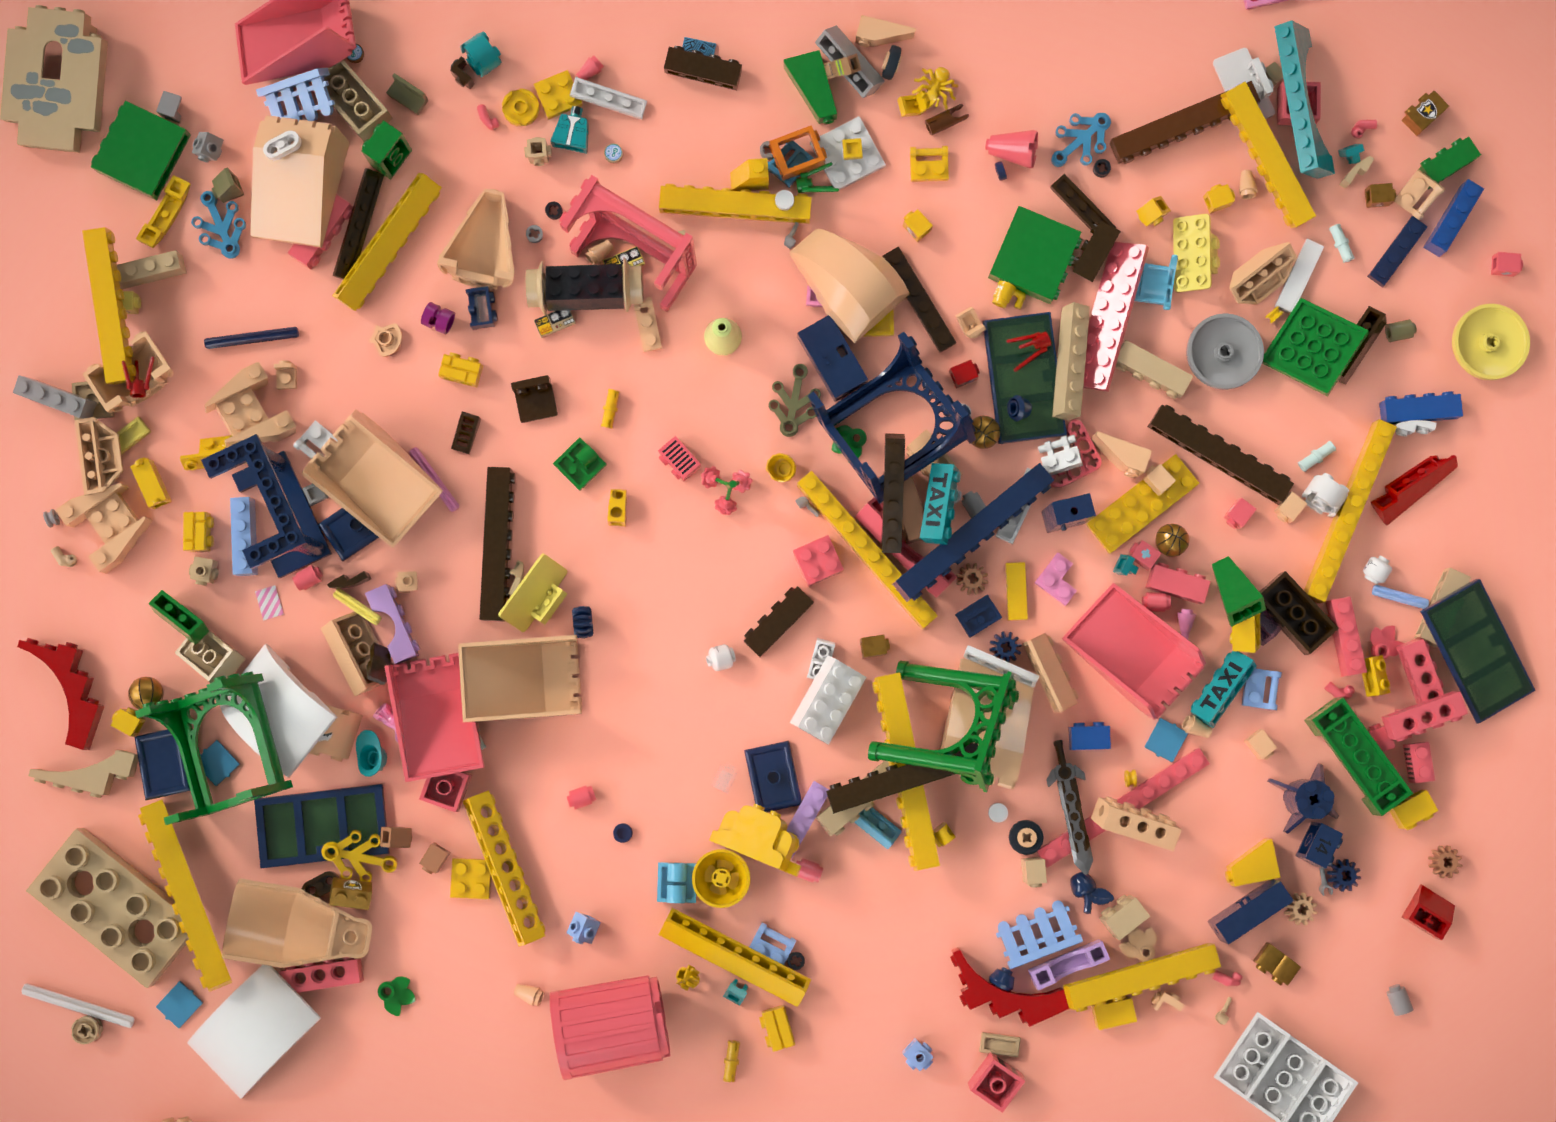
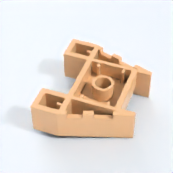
M259 361L241 369L204 404L206 414L217 410L232 436L225 440L226 448L255 434L259 436L263 443L277 442L296 433V425L287 410L268 419L253 391L268 385V376Z
M122 483L112 485L102 493L71 498L55 510L64 524L72 528L88 519L105 543L90 554L88 558L98 572L105 574L124 561L125 556L136 545V541L153 522L151 518L145 516L138 519L121 495L129 489L127 485Z

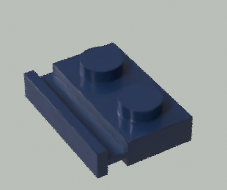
M988 594L955 614L969 638L1002 618Z

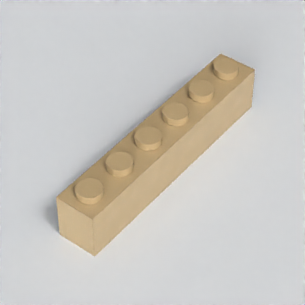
M1072 302L1062 307L1052 415L1055 418L1069 421L1081 416L1090 306Z
M883 761L871 772L878 770L879 774L886 772V767H889L888 761ZM871 801L834 814L830 805L816 817V820L829 836L834 834L838 836L845 830L844 825L848 822L854 823L860 818L859 813L862 810L867 812L875 803Z

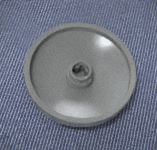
M1222 313L1204 319L1194 328L1187 342L1186 356L1191 371L1202 383L1215 389L1230 390L1243 386L1257 374L1263 362L1264 346L1259 332L1248 320L1238 315Z

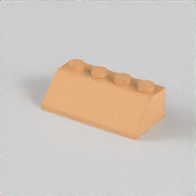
M352 612L332 619L320 628L355 697L382 685L367 679L366 665L370 661V647L374 642L379 644L368 620L358 613Z
M1044 633L1022 643L1036 675H1039L1038 679L1054 713H1060L1078 704L1076 700L1079 698L1078 694L1069 685L1070 677L1066 670H1062L1060 665L1062 664L1061 657L1058 653L1055 654L1052 648L1054 643L1050 635L1047 636Z

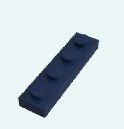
M1411 216L1367 277L1379 286L1384 287L1428 226L1414 216Z

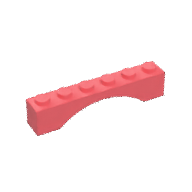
M874 497L858 512L855 518L881 543L883 502L879 504ZM903 539L901 553H891L907 570L924 558L909 547ZM952 571L944 577L940 574L935 578L937 583L931 588H927L928 592L937 598L957 576Z

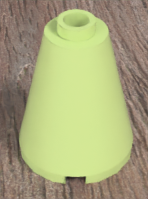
M717 318L710 322L705 329V344L717 355L725 356L732 354L741 344V329L731 319Z

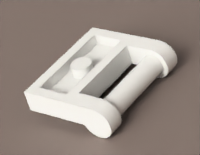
M315 420L294 443L293 447L301 450L312 459L316 453L306 445L308 440L320 449L330 437L336 442L338 440Z

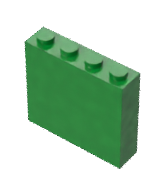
M125 100L124 104L118 109L115 121L110 124L106 138L101 141L100 150L92 158L91 168L97 173L157 201L191 134L185 128Z
M1018 206L988 279L999 282V280L1013 284L1016 289L1024 292L1026 295L1051 304L1053 300H1057L1061 290L1058 289L1060 282L1064 283L1068 275L1065 272L1067 265L1071 267L1074 261L1073 251L1078 249L1082 242V239L1079 238L1081 231Z

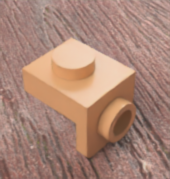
M972 306L955 315L964 335L968 338H977L986 330Z
M397 572V577L395 578L396 589L401 593H410V591L418 590L417 572Z
M1162 990L1159 993L1156 992L1151 1000V1007L1157 1011L1164 1001L1180 1012L1184 1004L1180 1002L1182 998L1171 992L1168 995Z

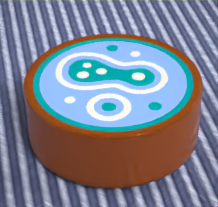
M356 43V48L352 50L353 54L348 56L347 60L351 63L361 62L365 55L363 48Z

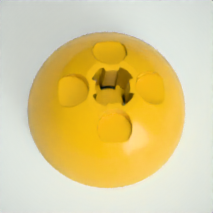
M726 849L713 850L704 854L697 861L692 873L693 888L697 896L707 905L716 908H727L737 904L746 895L750 885V871L746 862L737 853Z

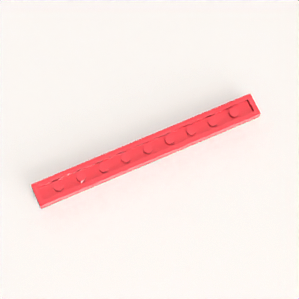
M1196 748L1119 797L1117 802L1121 804L1128 802L1135 805V808L1140 809L1210 763L1201 749ZM1091 816L1084 820L1089 841L1106 831L1095 823ZM1068 831L1037 851L1038 855L1045 859V866L1047 868L1071 853Z

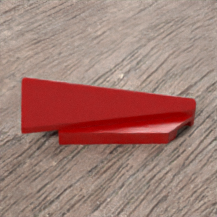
M1438 455L1429 456L1384 486L1387 494L1370 502L1386 526L1389 525L1458 467L1457 457L1451 455L1449 458L1439 459Z

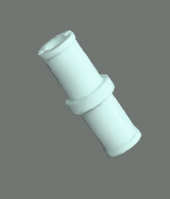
M1341 224L1330 227L1329 231L1335 241L1334 246L1338 248L1343 263L1355 259L1348 244L1350 241L1345 237Z
M1328 441L1317 450H1312L1310 455L1297 462L1298 466L1303 472H1306L1309 468L1317 463L1320 464L1325 457L1336 451L1335 445Z

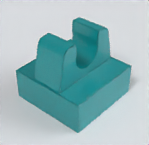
M1353 144L1338 150L1339 156L1346 157L1348 164L1359 163L1361 161L1359 153L1365 151L1363 144Z
M1120 554L1113 572L1127 576L1128 573L1136 575L1139 567L1133 564L1135 558L1130 555Z
M735 979L730 983L723 997L740 1006L747 995L748 985L745 984L740 989L736 986L738 980Z

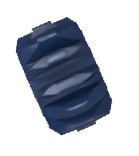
M589 606L573 608L574 635L581 639L592 637L594 632L591 608Z
M1005 631L1001 632V638L995 634L994 638L997 642L994 640L989 642L995 646L989 648V651H995L996 653L992 656H1000L999 659L1002 660L1005 658L1006 662L1010 663V658L1016 661L1017 658L1014 653L1017 655L1021 654V651L1016 650V648L1022 647L1021 643L1015 644L1019 637L1016 636L1011 639L1012 632H1009L1006 637ZM1005 643H1008L1007 647L1010 648V650L1003 652L1001 644L1004 645Z
M1344 858L1343 861L1337 859L1336 865L1332 864L1330 866L1333 870L1327 871V874L1332 875L1328 882H1334L1332 887L1334 889L1339 887L1341 892H1344L1345 889L1352 891V885L1358 887L1356 879L1361 880V876L1356 874L1361 870L1360 868H1355V862L1349 863V859ZM1342 872H1345L1346 879L1343 878Z

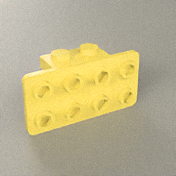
M1208 214L1178 217L1173 220V252L1175 255H1178L1174 279V290L1176 292L1209 289L1212 286L1211 274H1218V268L1220 267V259L1218 257L1220 242L1217 236L1211 233V217Z
M541 554L500 610L499 617L521 632H525L535 618L546 625L567 595L565 591L558 587L566 576L567 569L546 554Z

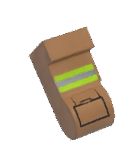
M857 53L824 63L828 79L850 75L861 70ZM850 59L854 62V69H852Z

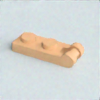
M647 297L643 304H634L644 353L662 349L652 297ZM648 307L649 312L641 313L640 308Z

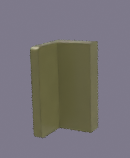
M394 73L392 75L394 82L386 94L419 115L429 101L426 94Z

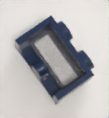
M488 286L465 289L469 300L468 311L471 315L470 327L472 330L495 327L498 317L496 310H493L492 303H495L494 292H490Z

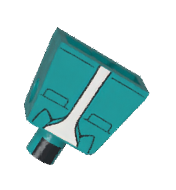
M572 106L570 115H560L550 140L552 147L587 154L589 123L586 118H582L583 109L581 107Z

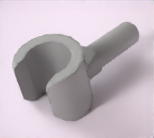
M795 222L791 232L785 237L784 245L789 249H792L797 242L793 238L799 226L797 222Z
M801 496L795 500L800 509L806 506L816 517L820 515L811 506L806 497Z
M1319 868L1321 876L1319 892L1325 896L1324 889L1328 888L1329 894L1332 895L1333 888L1327 884L1324 868Z

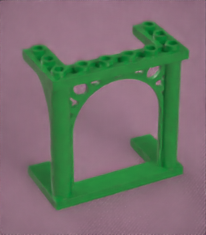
M253 671L243 673L241 676L239 673L227 676L228 678H226V675L214 678V682L207 684V688L198 690V694L196 692L184 695L185 699H182V697L172 699L170 703L168 700L159 701L156 703L157 705L154 702L143 704L142 709L135 711L137 718L146 717L160 722L174 737L179 747L195 809L164 817L165 825L207 816L293 788L292 781H285L259 688L258 683L264 681L262 673L253 674ZM237 695L243 699L240 704L237 702ZM218 705H229L242 712L252 726L268 785L236 793V797L213 804L199 752L198 733L203 718L212 708ZM190 709L196 711V720L191 717Z

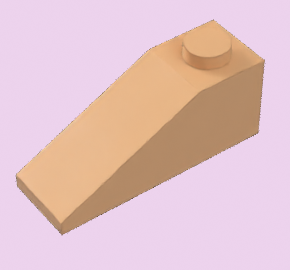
M861 15L855 43L862 47H876L914 39L916 28Z

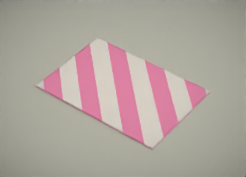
M275 585L255 591L263 621L284 614Z

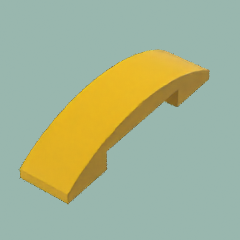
M175 175L172 176L164 190L165 196L149 223L143 225L136 237L137 241L154 248L163 239L185 202L191 186L189 182Z

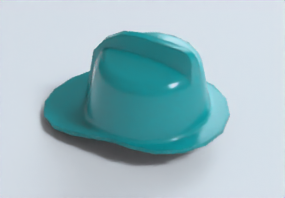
M364 730L360 732L356 739L358 769L362 775L371 777L378 771L383 770L387 763V753L381 747L379 738L373 731Z

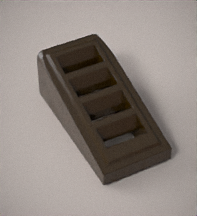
M461 412L451 449L470 455L481 422L479 416ZM465 420L474 421V424L465 423ZM463 427H467L472 429V431L468 432L462 429ZM463 434L469 436L470 438L469 440L461 438L460 435ZM458 441L468 444L467 447L457 445Z

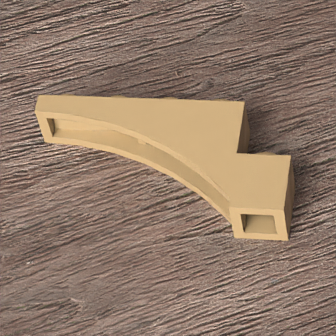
M116 750L115 754L109 758L85 768L72 771H48L35 768L29 770L28 776L33 777L34 782L46 784V781L52 782V786L64 789L65 786L72 788L71 791L83 793V791L90 792L92 797L102 798V795L110 794L114 776L121 780H127V777H134L139 761L136 753Z

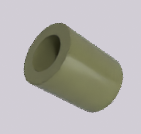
M1410 319L1385 325L1386 338L1390 343L1413 338L1417 332L1416 324Z

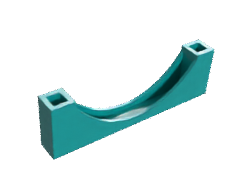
M1290 20L1276 25L1274 28L1300 173L1320 179L1335 174L1332 155L1328 152L1316 126L1308 97L1306 60L1308 51L1312 47L1311 36L1308 28Z

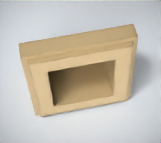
M1275 61L1266 67L1265 73L1268 79H1271L1274 87L1283 79L1282 69Z

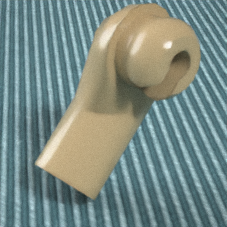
M59 546L50 550L58 565L73 567L77 564V557L73 554H63Z

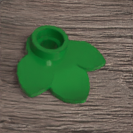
M848 425L837 427V431L857 458H859L862 454V446L867 441L865 431L859 428L852 429ZM856 434L860 436V440L858 442L854 440V436ZM833 442L831 450L835 453L842 454Z
M399 976L391 982H383L378 987V996L384 1001V1008L394 1016H400L402 1005H409L416 1001L414 993L407 988L410 983L409 978ZM385 988H390L391 994H386Z

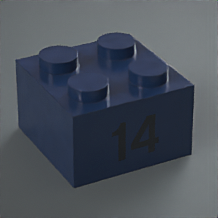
M1311 822L1295 856L1315 867L1327 869L1334 861L1335 857L1333 854L1335 850L1339 849L1343 842V833L1323 823Z

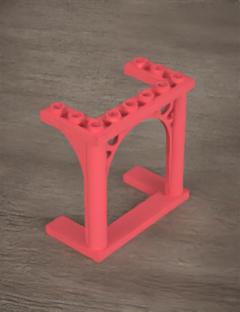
M591 175L589 179L586 178L581 185V192L578 196L575 195L570 202V209L568 212L565 211L559 220L561 222V229L569 233L577 219L586 214L590 216L588 221L582 223L579 229L581 232L578 237H574L569 245L571 254L578 257L582 250L591 243L607 238L621 239L637 246L665 264L654 282L656 288L662 291L674 271L679 273L660 303V308L668 312L697 266L693 236L688 233L682 235L599 183L598 178ZM613 213L619 214L627 218L628 220L640 226L644 230L648 231L649 233L658 237L662 241L671 245L675 248V250L673 251L672 249L663 245L659 241L650 237L646 233L632 226L631 224L619 218Z

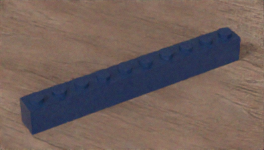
M1038 463L954 532L951 538L948 539V545L940 544L892 585L906 602L911 598L915 601L923 594L921 592L923 588L927 587L929 589L937 583L935 578L940 574L942 577L952 570L950 568L952 564L956 563L959 565L966 559L965 554L968 551L973 553L980 547L979 542L985 539V541H988L995 535L993 531L997 527L1001 530L1009 523L1007 520L1013 515L1015 518L1024 510L1021 507L1026 503L1030 506L1037 500L1036 495L1038 493L1044 494L1051 489L1050 484L1054 479L1041 463Z

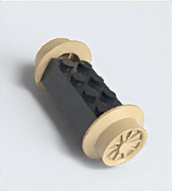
M626 258L623 259V265L545 266V262L541 261L538 269H526L525 289L528 308L540 307L544 315H547V310L624 309V303L626 312H629L632 304H643L644 301L642 266H630Z

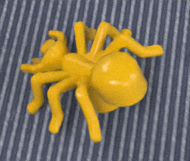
M938 67L934 74L932 69L926 70L922 68L926 75L930 74L931 80L926 76H922L919 79L914 78V82L925 80L929 85L922 84L916 90H913L912 94L919 93L922 89L926 88L927 92H924L920 98L923 100L926 95L925 106L929 102V107H931L937 101L935 107H938L940 102L938 96L941 95L944 108L947 110V95L942 91H948L950 98L955 101L956 97L953 95V89L946 88L945 86L951 84V87L958 88L959 85L955 84L953 79L948 81L950 72L944 67Z

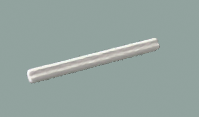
M28 983L24 984L21 990L23 995L127 1028H131L135 1022L133 1016Z

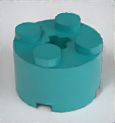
M484 31L477 33L460 45L462 54L465 52L467 54V63L481 78L502 63L499 58L501 55L500 51L495 45L491 46L488 42L490 41L489 37Z

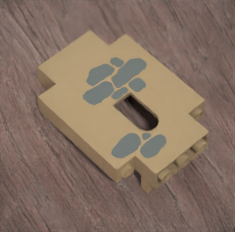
M35 5V7H28L26 27L15 26V29L7 28L0 120L18 124L17 145L28 148L80 153L82 131H101L108 41L97 34V28L91 25V16L87 15L84 10L73 9L72 12L66 11V8L62 7L47 9V6ZM52 41H57L62 46L60 80L43 78L45 47Z

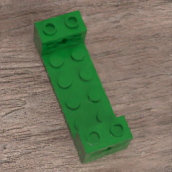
M1343 697L1333 698L1304 719L1315 736L1323 737L1363 792L1365 797L1361 800L1372 815L1383 816L1413 794Z

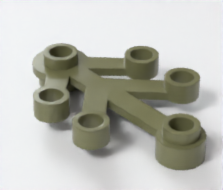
M796 364L793 368L795 381L791 399L784 390L782 382L776 381L772 385V390L778 393L789 410L786 417L780 409L779 401L773 399L768 404L770 411L774 412L780 420V432L786 437L796 435L799 425L808 419L816 417V415H808V411L813 410L812 407H809L806 413L795 419L796 411L810 403L807 395L799 400L802 380L808 374V369L804 364ZM799 369L803 370L804 374L801 376L797 375L796 373ZM780 384L782 388L775 390L774 386ZM816 388L812 389L810 393H812L813 391L818 392V398L820 399V390ZM771 403H777L778 407L776 409L771 408ZM786 425H792L793 429L787 431L785 427Z

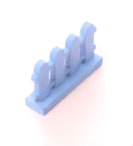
M317 68L256 89L258 97L265 96L266 101L264 104L269 107L271 116L297 119L299 122V120H303L302 115H305L308 121H315L318 118L317 110H321L324 116H330L334 111L332 105H335V102L330 99L326 87L329 86V83L324 80V77L330 75L328 68ZM311 91H315L318 105H315ZM296 96H299L303 110L299 109ZM284 101L288 115H284L280 102Z
M1057 900L1052 904L1053 912L1046 914L1043 908L1038 907L1034 911L1035 918L1028 921L1024 914H1020L1016 917V926L1010 928L1006 921H1001L998 924L999 932L996 933L997 938H1002L1006 949L1003 952L1004 957L1009 956L1010 961L1007 962L1009 970L1083 942L1081 934H1075L1077 926H1072L1067 911H1070L1069 906L1064 907V904ZM1054 916L1061 929L1055 933L1049 921V918ZM1036 923L1042 934V938L1037 940L1031 929V925ZM1020 931L1024 945L1017 946L1012 932ZM1063 935L1065 940L1058 942L1056 937ZM1045 942L1046 947L1039 949L1038 944ZM1027 949L1028 954L1021 956L1020 951Z

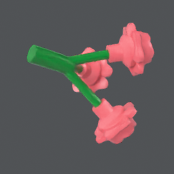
M715 466L705 468V471L701 474L702 485L709 489L710 487H716L717 483L726 485L728 489L726 496H721L715 500V509L720 514L731 515L732 512L737 510V503L730 497L731 491L734 489L744 493L746 490H750V484L753 482L752 478H749L750 473L738 470V472L733 473L732 480L727 482L720 479V470L716 469Z

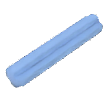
M1374 585L1372 588V595L1421 609L1429 605V600L1423 597L1380 585Z

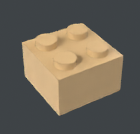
M1122 895L1116 900L1117 904L1112 908L1109 906L1101 912L1102 916L1099 917L1110 934L1119 941L1151 917L1139 900L1132 895Z

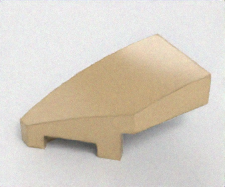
M1368 156L1360 161L1342 179L1339 185L1346 189L1357 173L1363 176L1367 172L1375 158Z
M517 560L514 569L510 571L511 575L516 576L508 593L510 595L513 594L524 577V564L520 560Z

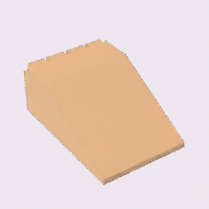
M266 115L264 121H260L253 146L251 237L322 248L350 144L336 126H332L329 123H315L314 121L299 120L298 122L297 119L280 118ZM286 131H295L302 140L300 148L279 160L272 161L263 152L266 142Z
M355 409L345 420L350 427L342 423L333 434L338 441L336 442L330 437L320 449L326 455L324 456L322 453L317 452L301 474L389 546L394 548L443 490L383 428L366 414L360 413Z
M577 635L458 643L463 722L582 714L581 697H573V694L581 693L580 678H572L573 674H580L579 659H571V655H578Z
M960 659L958 670L1003 676V674L973 661ZM1017 680L1016 689L1019 691V699L1017 703L1015 702L1013 710L1006 709V721L1004 725H1001V737L995 745V757L991 758L990 761L991 773L994 774L993 785L997 777L999 778L997 786L1013 790L1018 780L1034 691V687H1030ZM954 687L940 749L948 748L960 741L967 734L974 720L975 704L972 698L959 688ZM972 688L975 693H977L978 691H980V690H977V689ZM987 696L980 700V703L983 705H988L992 702ZM992 712L984 713L985 718L990 719ZM983 731L979 734V737L982 739V741L986 731Z

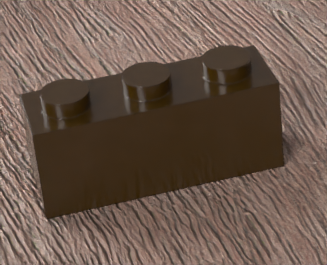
M1100 221L1099 224L1095 222L1090 231L1093 234L1089 241L1085 240L1080 249L1083 251L1080 258L1076 256L1071 265L1074 268L1072 272L1093 282L1121 231L1103 221Z

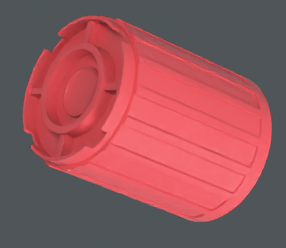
M649 975L550 992L553 1037L563 1080L663 1061V1058L671 1056L665 1011L657 976L650 978Z

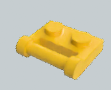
M948 146L922 149L910 147L911 182L948 181ZM916 156H942V160L916 161Z

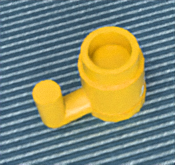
M999 280L992 303L1000 308H1006L1012 296H1015L1017 300L1014 308L1021 310L1026 294L1016 289L1013 284Z

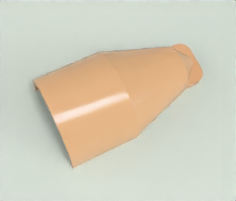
M239 878L227 919L222 959L280 968L344 957L358 959L368 953L372 925L368 920L353 917L300 888Z

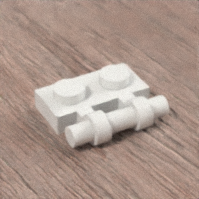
M1065 435L1059 440L1044 442V445L1038 446L1040 454L1044 452L1048 454L1041 457L1043 467L1051 476L1083 466L1078 446L1070 447L1071 443L1077 442L1075 435L1068 437ZM1064 447V450L1054 453V449Z

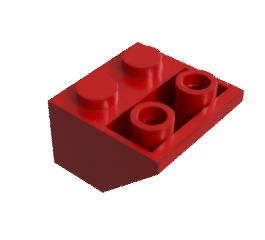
M1420 884L1401 918L1433 938L1443 940L1452 925L1455 905Z

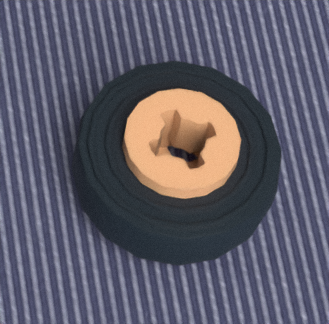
M892 45L885 55L882 65V77L884 79L892 80L894 74L899 69L902 59V49L899 46Z
M1029 820L1015 823L1010 829L1008 837L1013 850L1023 855L1037 852L1043 845L1044 840L1043 831L1040 826Z

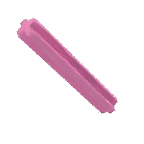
M417 447L412 448L409 451V455L443 490L439 496L451 512L456 511L459 508V504Z

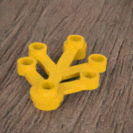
M353 830L350 836L338 843L327 842L322 847L321 853L323 858L334 862L341 872L342 879H350L353 870L350 867H346L341 858L349 859L359 874L360 881L371 882L372 880L371 872L366 871L361 862L381 866L382 870L386 873H392L397 868V859L394 856L381 858L362 854L370 848L380 845L381 837L378 834H372L368 841L351 851L343 849L351 843H358L361 840L362 834L359 830ZM358 834L359 838L353 839L352 835ZM372 838H377V839H378V842H377V843H373V842L371 841V839H372ZM333 848L335 853H329L328 849ZM391 860L393 865H387L386 861ZM344 871H349V872H350V875H349V876H345V875L343 874V872H344ZM368 875L370 878L368 880H364L362 876Z

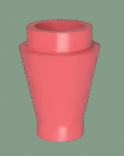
M593 55L587 59L576 75L581 79L588 80L600 73L604 66Z

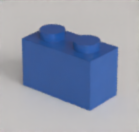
M1093 722V726H1085V723H1073L1074 727H1068L1069 750L1111 749L1110 726H1104V722Z

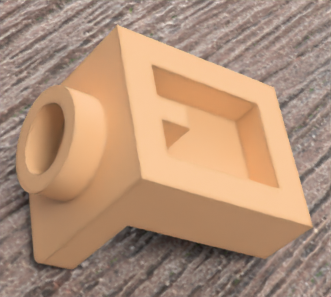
M288 360L279 361V364H273L274 369H276V388L278 390L297 389V366Z

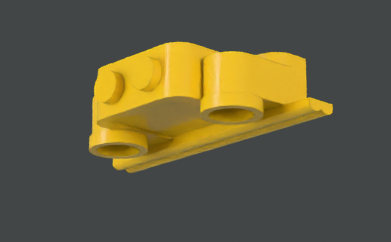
M754 804L753 807L745 805L739 812L734 810L728 811L724 815L719 829L712 831L709 841L796 877L798 876L801 865L790 860L793 853L799 848V839L795 834L787 832L788 825L786 821L781 819V814L772 810L770 814L764 812L765 808Z

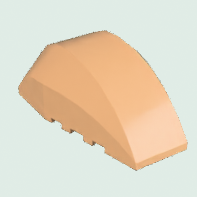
M816 228L789 252L797 268L807 280L810 289L812 288L818 302L823 306L826 315H829L854 343L909 295L904 281L885 258L849 239L824 229Z

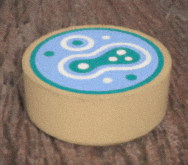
M615 143L607 145L604 149L605 159L613 164L620 162L623 158V151L620 145Z

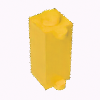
M146 457L136 460L135 464L130 467L148 507L155 510L172 502L154 461Z

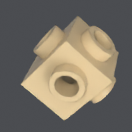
M534 137L526 139L527 147H524V154L530 164L543 166L545 163H549L552 149L551 145L547 144L546 138Z
M194 556L193 564L190 565L188 571L190 579L196 580L195 584L207 586V583L214 584L219 575V569H217L219 561Z

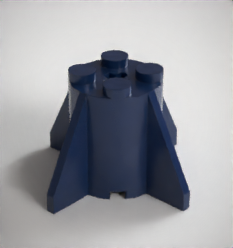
M1317 764L1310 780L1299 779L1287 785L1268 778L1267 782L1284 791L1283 801L1287 811L1291 813L1283 830L1284 833H1290L1305 819H1322L1327 815L1338 819L1339 815L1333 808L1335 795L1330 787L1325 784L1324 767L1322 764Z

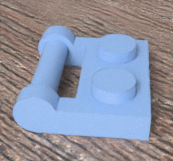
M1255 668L1244 684L1241 705L1277 710L1278 684L1282 672ZM1266 676L1271 677L1268 703H1263Z
M762 922L749 947L784 965L797 940L792 937L790 939L774 931ZM762 934L786 945L785 950L761 939Z

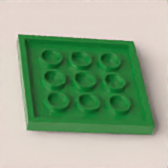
M1300 298L1264 353L1262 364L1328 397L1369 334V330Z

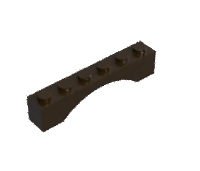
M885 433L882 553H901L905 434Z

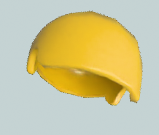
M778 453L772 455L767 460L766 471L773 480L783 483L794 477L796 463L791 456Z

